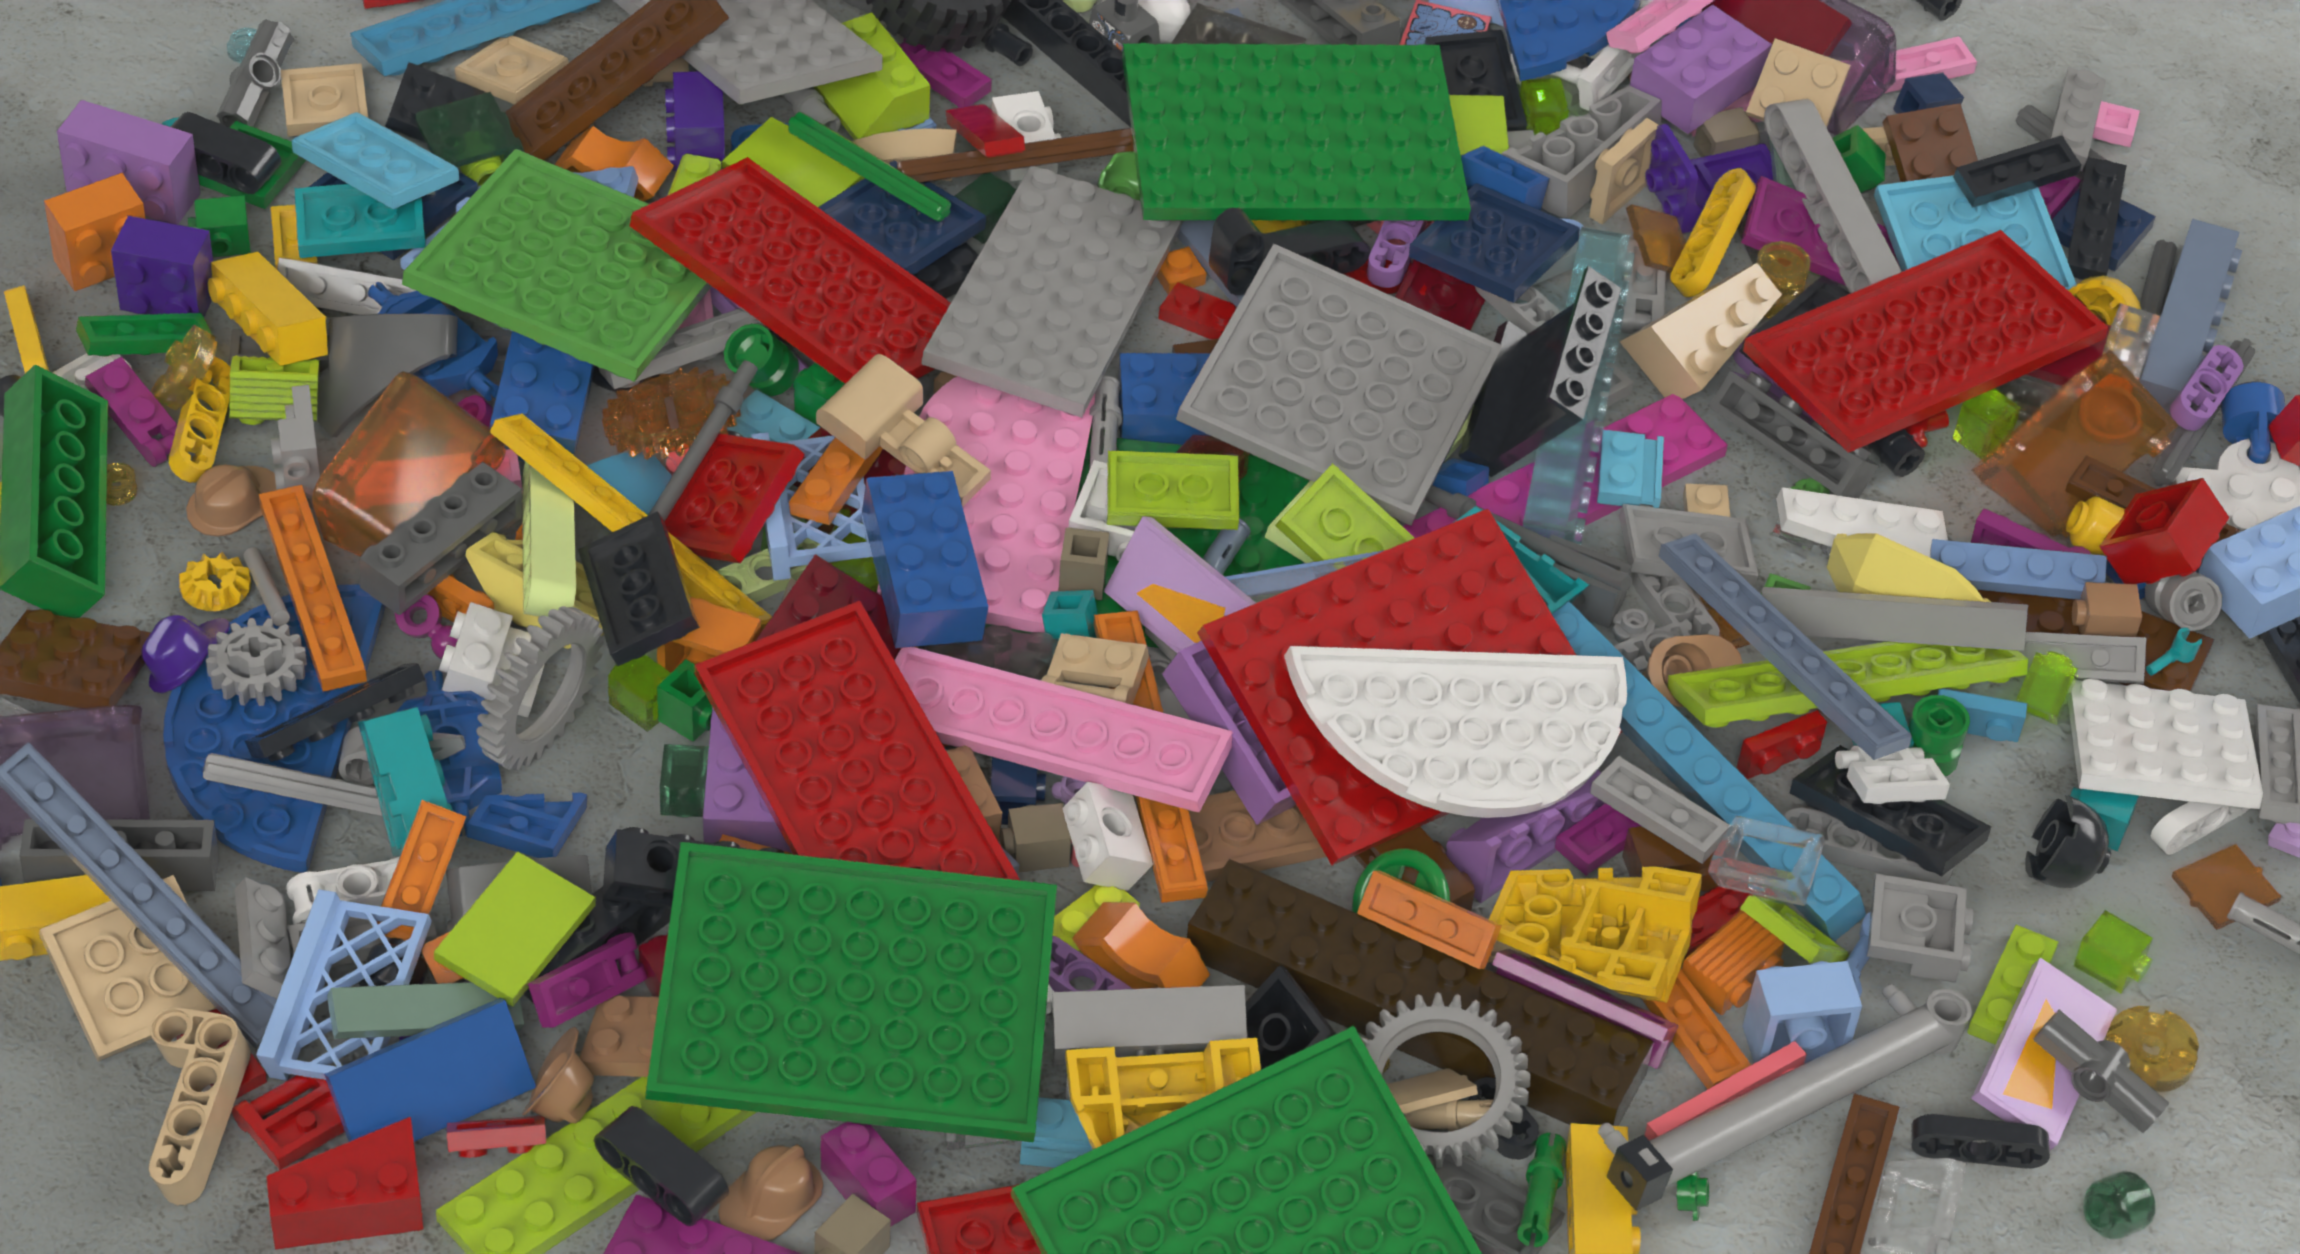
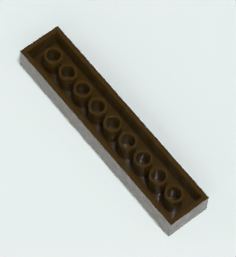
M1231 859L1227 861L1188 923L1187 938L1199 950L1205 966L1257 989L1279 965L1284 966L1324 1018L1346 1028L1354 1026L1358 1033L1365 1036L1368 1022H1373L1377 1026L1382 1027L1380 1012L1383 1009L1387 1010L1395 1018L1398 1017L1396 1002L1402 1000L1410 1010H1415V996L1418 994L1422 996L1427 1007L1432 1006L1435 993L1437 992L1441 993L1444 1006L1446 1007L1450 1006L1456 994L1461 996L1462 1010H1466L1474 1000L1480 1002V1018L1487 1014L1489 1010L1494 1009L1497 1012V1022L1494 1027L1499 1026L1503 1022H1508L1511 1025V1035L1508 1039L1515 1036L1519 1037L1522 1042L1519 1053H1525L1528 1057V1069L1526 1071L1530 1073V1087L1525 1088L1529 1092L1528 1104L1525 1106L1569 1125L1570 1123L1591 1125L1610 1123L1612 1126H1619L1647 1074L1654 1041L1492 971L1477 969L1357 913ZM1448 1032L1424 1033L1406 1040L1396 1048L1440 1069L1450 1068L1459 1075H1467L1468 1080L1472 1083L1485 1077L1496 1078L1493 1066L1482 1049L1469 1039Z

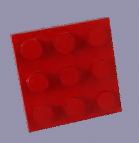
M719 433L665 520L667 531L697 556L741 564L744 557L752 549L753 542L764 523L772 515L775 505L787 484L795 476L796 469L805 454L794 444Z

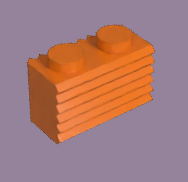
M1741 910L1683 961L1682 971L1707 1005L1720 1015H1724L1727 1010H1730L1732 1005L1740 1008L1749 1000L1757 970H1765L1773 966H1783L1784 960L1781 956L1785 943Z

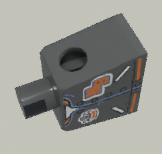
M1105 0L1092 9L1089 24L1122 52L1123 44H1160L1159 24L1151 14L1138 4L1139 0Z

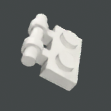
M1853 746L1848 751H1837L1835 755V763L1838 769L1849 768L1847 778L1863 803L1923 802L1926 800L1946 799L1950 786L1949 782L1932 758L1924 759V751L1921 747L1906 748L1873 760L1859 746Z

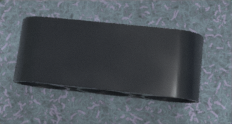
M183 113L171 126L172 128L193 134L198 175L243 193L255 194L281 166L280 155L270 144L195 113Z
M629 1107L594 1136L593 1141L598 1153L612 1168L686 1226L691 1227L729 1195L728 1185L717 1169L638 1107Z

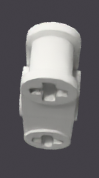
M399 857L387 861L350 865L344 868L320 872H304L292 877L287 883L286 890L288 897L294 901L296 912L293 915V924L307 921L318 889L336 892L341 901L381 907ZM308 885L311 886L312 892L310 893L307 892Z

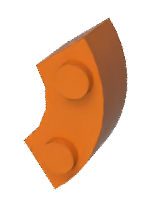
M594 126L572 140L555 163L556 166L576 173L604 170L610 167L634 166L638 176L634 198L641 201L654 197L674 167L646 138L635 142L620 141L605 135Z
M1103 902L1072 938L1084 956L1132 989L1201 987L1211 975L1201 959L1199 950L1192 944L1190 939L1174 936L1159 928L1145 916L1136 903Z

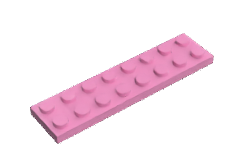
M903 647L894 660L941 743L954 747L967 746L976 753L1084 782L1102 784L1106 788L1200 813L1232 748L1233 731L927 650Z

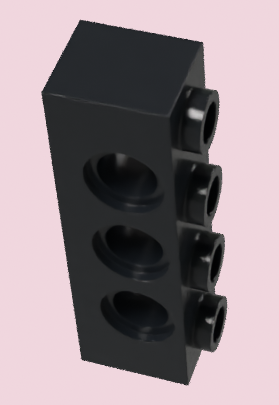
M629 827L623 830L617 829L605 850L602 899L621 902L628 901V903L672 909L681 842L740 848V846L731 841H718L715 843L695 841L693 837L685 834H673L668 837L654 835L638 827ZM762 848L760 850H757L784 853V851L777 848ZM647 861L659 863L663 867L664 872L653 870Z
M647 861L653 870L664 872L663 867L659 863ZM602 886L591 894L596 897L595 907L537 978L606 944L610 938L620 934L633 933L637 946L670 923L671 909L628 903V901L621 902L602 899ZM528 988L523 995L534 1004Z

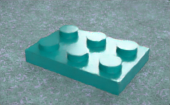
M349 184L294 188L300 258L426 247L422 197L392 209Z

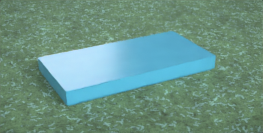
M358 112L291 140L293 153L392 209L459 181L458 167Z

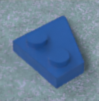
M572 793V801L545 802L544 794H525L519 797L485 795L467 823V837L536 858L556 857L587 808V794Z

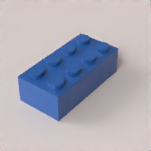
M512 331L490 422L487 452L510 449L490 433L495 420L522 413L575 456L595 365L586 361H580L567 353L539 344L531 338ZM518 456V460H519V461H524V462H525V460H523L520 456Z
M1120 353L1118 381L1121 386L1119 408L1122 411V423L1119 426L1120 438L1226 450H1242L1176 420L1181 404L1210 354Z
M953 471L867 478L862 516L895 648L982 641L989 606Z

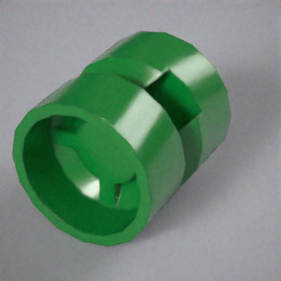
M751 323L741 326L731 334L726 342L724 360L732 372L736 373L744 360L753 363L758 368L749 384L752 389H757L763 394L773 397L784 393L794 383L799 371L798 358L788 346L761 324Z
M1944 695L1924 697L1915 704L1908 726L1914 742L1913 748L1921 747L1924 751V759L1932 758L1944 776H1948L1956 770L1970 724L1969 713L1954 698Z

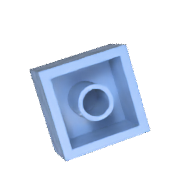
M1820 961L1811 965L1793 967L1773 966L1765 970L1756 971L1743 1022V1030L1754 1063L1793 1041H1796L1807 1053L1805 1064L1853 1040L1862 1004L1848 961L1831 963Z

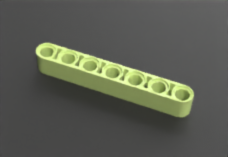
M525 461L522 476L523 614L548 617L551 609L558 610L562 606H574L576 594L574 500Z

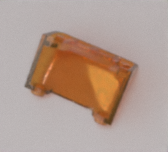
M2109 350L2066 382L1980 460L1971 471L1983 484L2050 536L2055 537L2062 534L2067 538L2070 536V533L2066 531V524L2071 511L2079 501H2086L2066 492L2065 489L2068 480L2085 456L2092 457L2123 473L2145 454L2148 453L2154 458L2172 442L2167 436L2179 425L2114 352Z
M405 371L398 373L321 474L315 485L312 503L323 539L361 557L368 547L377 545L389 536L400 522L408 521L422 510L431 498L440 496L454 485L457 478L463 473H469L482 462L497 470L505 457L504 443L490 433L491 428L423 379Z

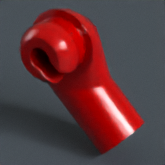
M1944 410L1904 429L1914 436V440L1921 448H1924L1928 444L1925 433L1947 428L1949 416L1947 411Z

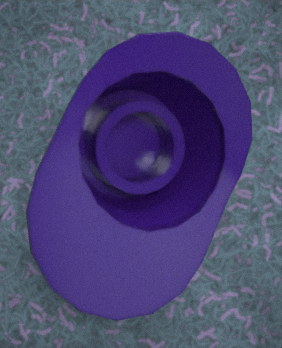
M171 615L162 618L145 640L141 654L143 661L151 672L149 687L153 692L164 693L171 691L188 680L208 655V645L217 644L216 634L229 631L230 623L228 620L217 618L197 626L181 615Z

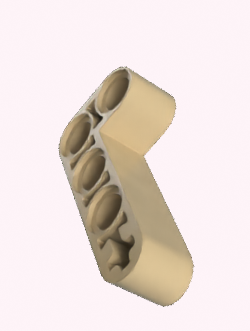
M173 1007L162 1010L157 1014L150 1027L152 1039L166 1061L172 1066L183 1069L150 1159L149 1172L164 1197L170 1203L187 1205L199 1198L205 1189L250 1059L251 1050L238 1025L231 1017L224 1014ZM184 1034L179 1040L172 1041L176 1036ZM229 1041L224 1047L216 1049L222 1042ZM215 1083L209 1090L201 1092L207 1085ZM199 1127L195 1133L185 1136L192 1128Z

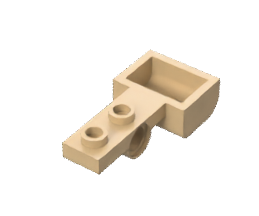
M881 354L875 355L816 412L817 424L865 460L881 446L917 474L953 471L963 507L991 480V470L956 445L954 435L941 421L933 417H929L924 421L914 412L923 405L922 384L886 356Z

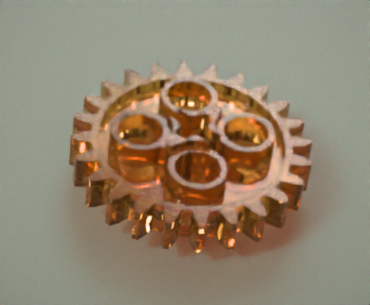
M680 367L674 374H659L657 378H645L643 383L629 387V391L617 390V398L608 399V408L602 409L604 417L602 418V423L609 445H616L617 452L619 453L628 450L629 457H634L643 452L644 459L647 460L655 453H660L661 459H666L670 452H676L679 457L683 456L685 449L690 448L716 406L713 401L722 386H728L731 380L727 381L724 373L715 376L713 369L700 374L699 368L695 367L689 373H683V369ZM666 397H673L679 424L677 429H671L665 404ZM740 408L736 415L729 416L720 434L728 435L727 427H735L737 425L736 418L741 417Z

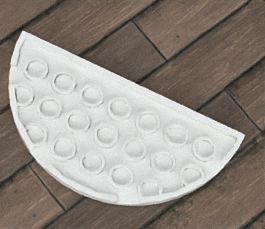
M1290 646L1284 655L1291 681L1309 717L1323 736L1344 758L1373 781L1399 796L1429 808L1462 816L1494 818L1528 814L1547 808L1570 796L1595 774L1611 752L1621 730L1619 726L1622 718V709L1626 705L1627 700L1626 672L1623 657Z

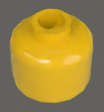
M2096 496L2088 499L2086 502L2079 501L2071 511L2066 524V531L2070 533L2071 544L2084 547L2093 555L2105 556L2099 546L2110 530L2121 520L2125 509Z

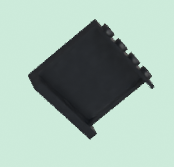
M1588 266L1584 269L1574 304L1530 333H1526L1508 320L1498 326L1494 342L1503 346L1474 403L1459 457L1468 462L1489 467V476L1493 477L1584 419L1621 292L1619 286Z

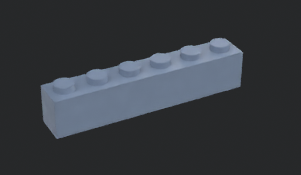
M2192 218L2137 389L2138 394L2147 405L2148 413L2174 420L2170 414V405L2205 357L2202 355V351L2208 353L2212 349L2218 330L2210 328L2211 324L2219 326L2226 303L2218 300L2219 298L2228 299L2234 276L2228 275L2227 271L2236 273L2243 251L2235 248L2240 232Z

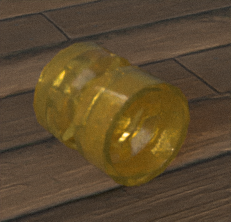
M1784 241L1771 242L1763 246L1758 253L1756 263H1758L1782 294L1764 315L1767 318H1772L1805 289L1811 261L1808 253L1793 243Z

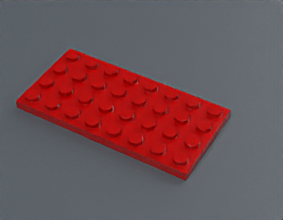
M750 158L742 159L632 212L630 227L846 384L877 354L886 356L916 379L935 370L932 367L921 364L923 351L951 302Z
M1999 230L1745 338L1743 351L1840 446L1850 453L2105 339L2108 326L2002 230Z
M861 601L695 664L696 678L793 855L1020 880Z

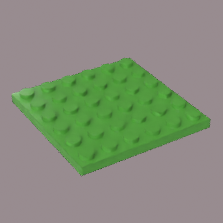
M517 149L505 159L404 270L402 285L414 289L422 295L438 299L457 307L463 312L481 317L501 328L512 330L535 340L539 344L555 348L580 361H586L610 371L618 377L626 378L633 382L642 374L712 287L630 227L632 212L649 205L648 203Z

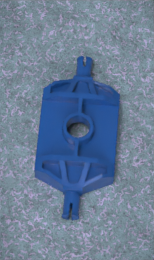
M376 282V286L373 284L368 290V296L382 306L378 314H445L456 316L440 300L422 295L418 291L403 293L398 296L392 294L381 282ZM458 318L457 356L437 361L409 377L430 396L445 399L463 389L468 391L474 388L485 400L491 401L492 397L496 398L499 386L494 384L486 375L493 370L498 357L497 340L492 337L486 342Z
M435 670L436 681H434L432 671H429L424 675L427 687L426 696L406 700L396 712L418 707L420 716L424 714L428 716L432 733L464 736L465 749L439 762L445 779V786L442 787L447 803L451 805L453 812L466 816L463 824L466 836L467 823L471 819L469 810L480 805L485 795H498L502 793L499 765L488 758L478 744L480 737L476 730L482 726L478 721V716L480 714L488 715V711L481 704L485 698L473 691H443V673Z

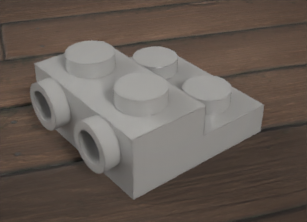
M309 385L292 386L293 404L285 405L286 419L278 420L279 438H271L274 465L283 464L281 468H274L276 488L279 490L302 485L309 507H323Z
M1876 874L1872 889L1867 957L1910 963V975L1956 983L1959 970H1968L1971 955V944L1964 943V935L1970 934L1973 921V908L1966 907L1967 888Z

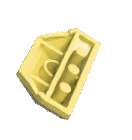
M492 532L467 548L466 558L484 592L494 602V610L512 615V621L519 626L527 628L529 625H533L542 629L538 622L539 616L523 614V540H506L505 535ZM576 561V594L573 607L590 615L600 623L583 564ZM571 644L564 646V648H571Z
M1859 533L1849 536L1837 534L1833 540L1827 569L1838 592L1991 602L1987 598H1982L1977 589L1956 569L1877 533Z

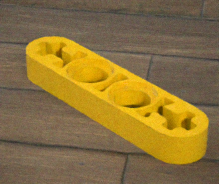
M1742 168L1732 169L1719 178L1671 272V282L1684 297L1696 296L1708 287L1755 193V183Z
M25 285L5 290L4 295L25 373L34 365L49 371Z
M215 356L204 357L190 375L168 458L169 466L173 473L189 483L198 482L203 473L214 464L230 400L231 367L225 361ZM212 378L214 386L209 384ZM198 399H201L205 401L207 404H209L213 411L208 410L207 408L202 406ZM190 426L201 431L206 439L195 434ZM189 452H192V453L195 454V455L193 456V458H192V461H191V455L189 454Z

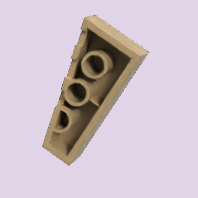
M1758 263L1721 280L1619 342L1664 398L1674 394L1684 399L1704 389L1782 294Z

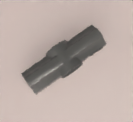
M266 19L259 24L241 64L230 75L229 90L216 115L220 120V124L231 127L235 121L253 127L270 89L280 81L281 65L294 40L290 33L291 29L280 21L273 22Z
M2060 1009L2033 1038L2037 1044L2072 1072L2071 1082L2074 1089L2081 1096L2094 1102L2106 1101L2142 1133L2156 1121L2169 1105L2165 1098L2129 1069L2131 1066L2130 1058L2121 1046L2108 1040L2097 1042Z

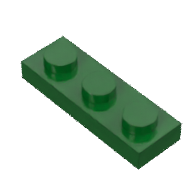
M202 313L78 316L76 332L88 356L107 357L120 354L151 355L153 353L191 354L193 352H211L214 337Z

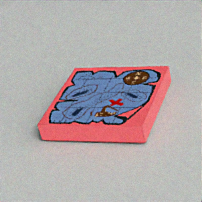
M1416 0L1400 45L1424 44L1425 38L1430 36L1489 31L1491 17Z

